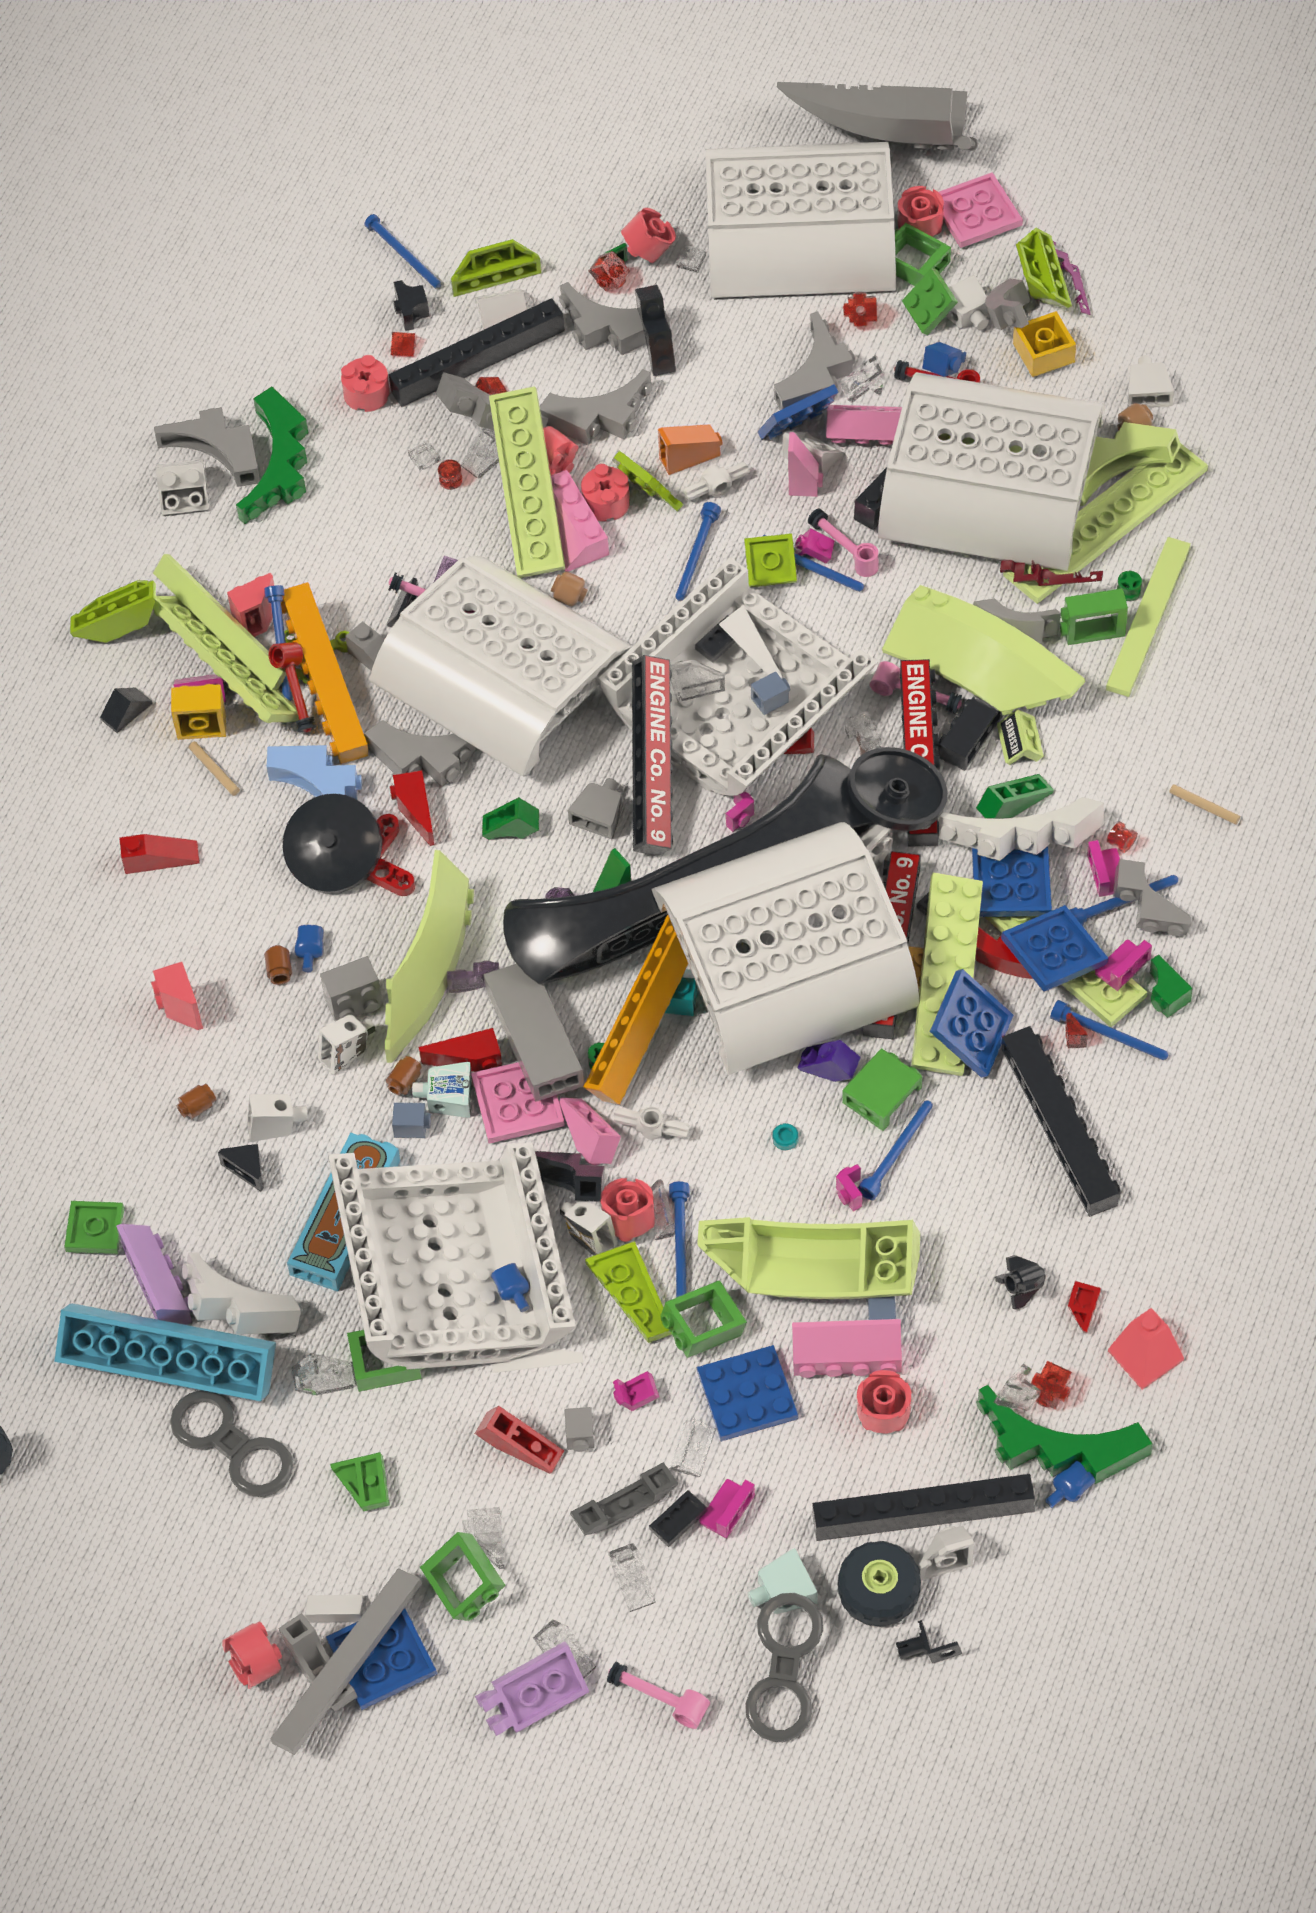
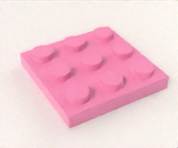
M993 172L939 191L944 201L943 222L960 248L1022 226L1023 219Z
M518 1062L471 1073L489 1144L565 1126L557 1095L535 1102Z

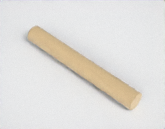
M192 742L188 747L232 796L237 795L240 791L237 785L197 742Z
M1175 784L1170 788L1169 793L1235 825L1240 820V815Z

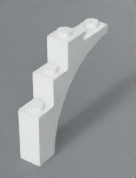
M1081 797L1075 802L1054 811L1006 819L965 817L944 812L939 816V839L978 849V855L999 861L1014 849L1038 854L1051 843L1076 848L1104 825V802Z

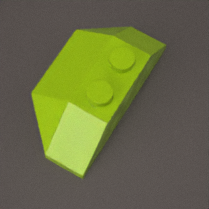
M1036 227L1016 244L1023 274L1028 285V292L1034 299H1038L1046 304L1069 308L1072 304L1052 236Z
M514 239L470 250L451 277L453 297L541 274L540 256Z
M136 580L96 598L86 605L79 614L75 613L71 616L70 634L73 637L107 643L134 630L143 628L148 625L156 601V583L153 580Z

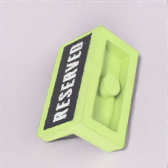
M1017 709L997 723L1005 763L1011 765L1022 756L1036 762L1044 757L1034 716Z

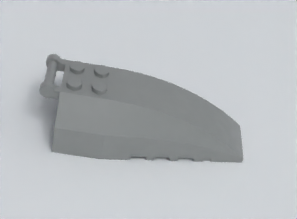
M777 82V88L800 107L836 127L855 134L885 141L914 144V148L932 149V145H937L936 149L954 150V146H958L962 150L974 151L979 145L976 138L963 136L966 125L968 91H953V88L884 85L873 87V90H868V85H859V89L858 86H851L850 89H846V84H837V88H835V85H825V83Z

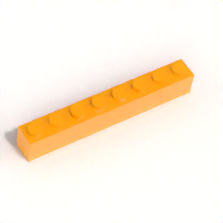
M309 583L284 589L285 596L282 597L283 601L281 602L282 615H287L288 620L285 621L289 635L293 634L295 640L292 642H297L303 650V660L300 666L303 674H308L310 681H307L310 694L316 695L315 708L318 716L323 715L325 720L322 722L325 736L330 735L332 742L329 743L333 757L338 756L340 764H344L369 756L368 744Z
M667 915L583 1086L604 1102L620 1105L689 964L669 915Z

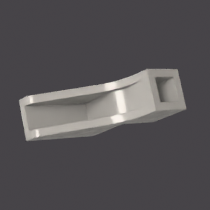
M1119 860L1115 870L1113 897H1119L1124 901L1138 900L1136 928L1143 929L1146 932H1168L1172 936L1186 935L1191 926L1190 915L1156 893L1149 886L1145 877V862Z

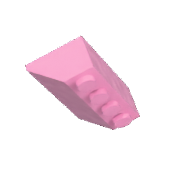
M833 404L828 406L826 438H831V442L845 443L846 439H855V443L867 444L869 440H879V444H893L902 407Z
M564 470L552 475V487L566 568L564 571L569 572L608 556V537L569 472Z
M901 1319L792 1322L794 1376L810 1378L815 1375L838 1377L842 1374L865 1376L879 1370L901 1372Z

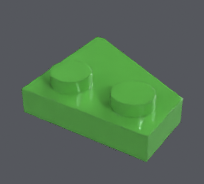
M381 1452L330 1464L333 1472L363 1512L390 1506L384 1458Z

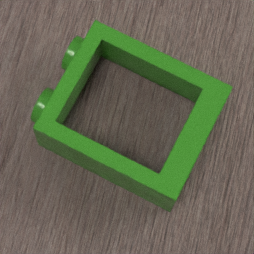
M907 223L900 229L895 230V256L906 244L930 256L919 270L895 257L896 276L915 286L931 268L936 269L940 274L951 262V247Z
M1123 588L1065 597L1064 607L1060 609L1063 622H1060L1059 626L1061 636L1066 637L1068 645L1125 637L1128 606ZM1111 614L1110 617H1103L1076 622V619Z
M720 1280L665 1302L660 1315L663 1326L669 1329L674 1337L677 1348L682 1350L687 1358L740 1337L747 1323ZM708 1301L721 1321L722 1326L695 1337L679 1312Z
M364 1330L347 1333L358 1392L422 1379L420 1369L424 1368L406 1369L405 1366L398 1365L366 1372L361 1346L367 1345Z
M457 1532L420 1566V1569L455 1620L470 1621L476 1618L480 1613V1609L487 1603L494 1601L499 1596V1592L506 1586L474 1536L469 1533ZM465 1555L483 1583L460 1603L443 1577V1574Z

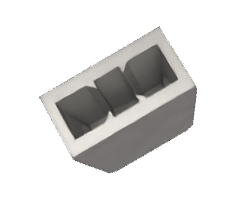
M607 778L603 786L589 783L568 809L569 824L613 839L623 807L622 794L617 792L619 783L612 778Z

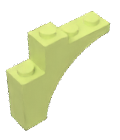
M1124 422L1120 430L1116 432L1115 439L1096 437L1080 506H1085L1091 495L1106 481L1126 470L1152 463H1172L1181 447L1176 429Z

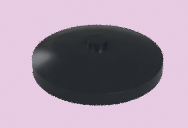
M882 747L865 752L854 762L848 776V792L856 808L868 819L886 828L900 831H913L925 828L939 818L947 802V786L941 773L927 759L909 750Z
M343 794L320 795L305 802L291 816L283 835V856L292 875L306 887L327 894L349 891L364 882L374 871L382 851L380 826L373 813L357 799Z

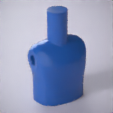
M301 925L297 929L295 955L303 958L304 972H312L313 959L323 956L324 929L321 926Z
M516 1263L507 1264L491 1274V1278L496 1284L502 1300L514 1299L520 1312H525L530 1308L523 1296L529 1290V1284L520 1273Z
M1076 1461L1053 1479L1056 1491L1047 1497L1045 1501L1051 1508L1063 1498L1070 1502H1076L1095 1483V1479L1090 1472H1086L1080 1462Z

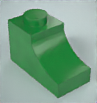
M520 797L484 814L482 819V837L488 840L503 836L523 839L539 831V809Z
M1159 954L1151 959L1149 973L1156 983V986L1152 988L1151 1003L1156 1011L1162 1012L1169 1018L1191 1002L1193 988Z

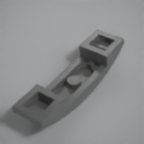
M662 1462L640 1474V1480L597 1503L593 1499L571 1511L570 1515L584 1536L594 1534L618 1525L647 1509L677 1487L678 1482L665 1463Z

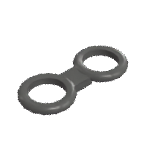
M200 1390L189 1393L178 1401L172 1410L170 1419L173 1435L181 1444L189 1448L204 1450L215 1447L230 1460L228 1470L231 1481L239 1491L249 1496L265 1497L275 1494L285 1487L292 1475L293 1461L291 1453L283 1443L273 1438L258 1437L250 1439L233 1425L234 1413L232 1406L224 1396L218 1393ZM201 1402L216 1405L223 1413L222 1424L216 1432L206 1437H194L186 1433L182 1428V1417L192 1405ZM259 1449L270 1450L276 1453L282 1461L281 1471L278 1476L270 1483L263 1485L251 1484L240 1474L241 1462L245 1456Z
M781 1593L769 1599L761 1608L757 1619L758 1635L763 1646L772 1653L769 1677L758 1681L749 1691L745 1710L746 1718L751 1728L761 1738L772 1742H786L798 1737L808 1726L812 1715L811 1699L806 1689L797 1681L800 1657L810 1653L820 1642L823 1633V1617L817 1605L808 1597L797 1593ZM783 1605L801 1607L808 1613L812 1621V1631L809 1638L798 1646L786 1647L772 1638L769 1632L768 1621L771 1614ZM774 1687L790 1690L797 1696L800 1703L801 1713L799 1719L793 1726L785 1730L768 1728L760 1721L757 1714L759 1697L765 1691Z

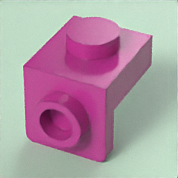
M810 528L796 539L794 545L796 548L795 553L800 556L806 553L827 563L831 560L835 540Z
M747 792L733 795L736 805L725 813L726 827L732 832L739 827L746 826L750 818L755 815L754 799Z
M858 1164L852 1167H845L836 1176L838 1197L844 1205L848 1204L853 1212L862 1207V1193L854 1184L861 1179V1168Z
M648 1371L625 1383L619 1379L613 1381L615 1388L613 1394L616 1402L631 1411L659 1398L653 1375Z

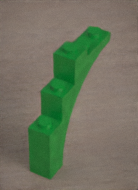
M272 386L253 398L256 414L265 423L272 437V454L269 465L260 482L246 497L236 504L238 518L243 524L256 519L262 512L275 506L281 499L288 505L306 493L304 477L296 470H300L307 464L305 448L298 442L309 434L307 420Z
M989 1385L978 1390V1400L976 1401L978 1409L982 1415L987 1414L991 1420V1428L997 1436L996 1456L1002 1464L1006 1463L1010 1470L1037 1457L1044 1471L1048 1470L1051 1476L1054 1477L1078 1461L1083 1465L1086 1472L1092 1474L1095 1479L1094 1484H1097L1151 1455L1153 1443L1139 1422L1119 1430L1100 1434L1059 1432L1034 1424L1015 1413L999 1399Z

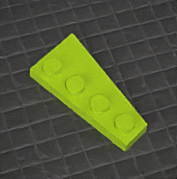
M635 1241L585 1259L586 1265L648 1343L672 1335L669 1329H666L662 1324L660 1315L663 1305Z

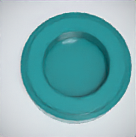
M788 1123L776 1126L772 1133L773 1144L780 1150L787 1151L793 1149L798 1143V1130Z

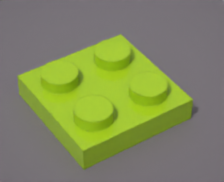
M792 533L744 538L749 587L797 583Z

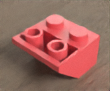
M271 573L259 576L253 581L237 586L227 592L231 615L253 637L267 632L273 618L271 603H268L264 592L265 587L274 586Z

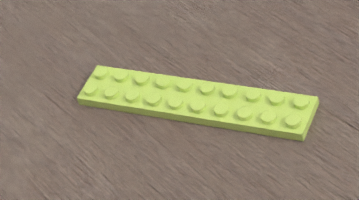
M1181 444L1172 463H1152L1135 467L1078 512L1073 532L1072 554L1068 571L1047 567L1041 568L1048 569L1055 574L1074 573L1075 575V572L1078 573V571L1087 566L1207 471L1208 465ZM1025 564L1024 574H1033L1030 564ZM1006 570L1003 573L1006 579L1036 604L1061 586H1038L1037 581L1013 582L1014 573L1011 570Z

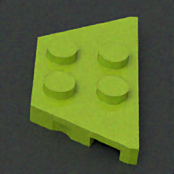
M620 450L613 457L612 461L618 465L617 468L627 475L632 483L635 485L637 483L642 487L641 489L649 496H658L677 512L684 505L671 495V492L656 478Z

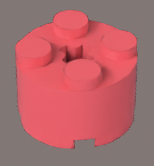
M914 186L905 190L902 193V197L898 200L897 224L899 229L907 223L932 237L940 234L943 226L944 201L941 194L934 189L933 191L926 190L925 186Z
M643 208L621 230V234L629 245L627 247L628 252L632 256H640L654 263L675 241L676 234L673 227L668 221L664 223L660 219L662 215L651 208Z
M365 355L342 367L341 382L343 395L349 407L354 410L359 408L365 409V412H371L386 404L390 394L388 372L383 363L376 360L372 355Z
M551 426L543 428L551 476L564 470L570 473L574 468L572 462L578 451V445Z
M598 464L582 479V496L597 521H607L610 518L616 520L628 511L630 506L629 481L627 475L622 471L606 464Z
M621 1178L605 1186L602 1191L601 1210L611 1216L615 1236L619 1240L624 1242L631 1241L634 1237L641 1236L654 1227L653 1192L647 1183L638 1179L632 1182L627 1181V1178Z
M879 1370L869 1374V1377L864 1381L862 1380L857 1389V1414L862 1426L866 1430L883 1434L900 1431L905 1427L911 1414V1389L908 1383L900 1378L899 1374L889 1370Z
M260 1621L255 1624L252 1623L222 1640L224 1652L230 1651L231 1660L228 1662L233 1672L244 1686L248 1684V1689L278 1674L281 1670V1665L278 1661L282 1658L281 1652L275 1643L270 1644L267 1639V1631Z

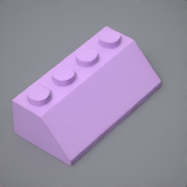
M117 1225L125 1255L155 1319L183 1325L192 1323L190 1312L193 1311L188 1307V1296L182 1297L180 1291L184 1290L178 1275L173 1277L170 1271L174 1269L168 1254L163 1256L160 1250L164 1246L159 1234L153 1235L150 1226Z

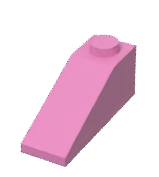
M790 432L788 446L789 496L817 497L818 487H823V473H819V463L795 432Z
M561 1098L559 1103L577 1151L582 1154L585 1161L589 1164H611L621 1136L583 1099Z

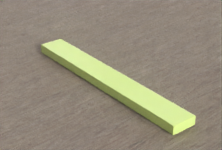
M1167 537L1107 682V691L1127 697L1130 696L1189 553L1191 543Z
M164 554L153 574L272 691H277L286 677L285 669L273 667L269 661V651L170 554Z

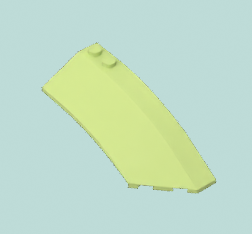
M919 585L905 600L882 648L883 653L901 660L930 659V669H935V674L946 678L981 698L1002 712L1003 716L1012 714V711L1016 708L1026 706L1027 709L1046 705L1047 700L1058 697L1061 700L1069 699L1085 683V679L1040 643L1017 628L977 606Z
M435 850L429 895L416 936L392 979H386L389 1003H386L385 1024L388 1025L385 1038L387 1063H392L432 1016L452 979L458 963L466 925H471L472 913L468 908L469 904L474 903V889H470L469 879L440 850Z
M750 1217L699 1221L697 1245L747 1293L802 1299H861L912 1295L920 1257V1232L913 1220L852 1224H806L752 1220Z

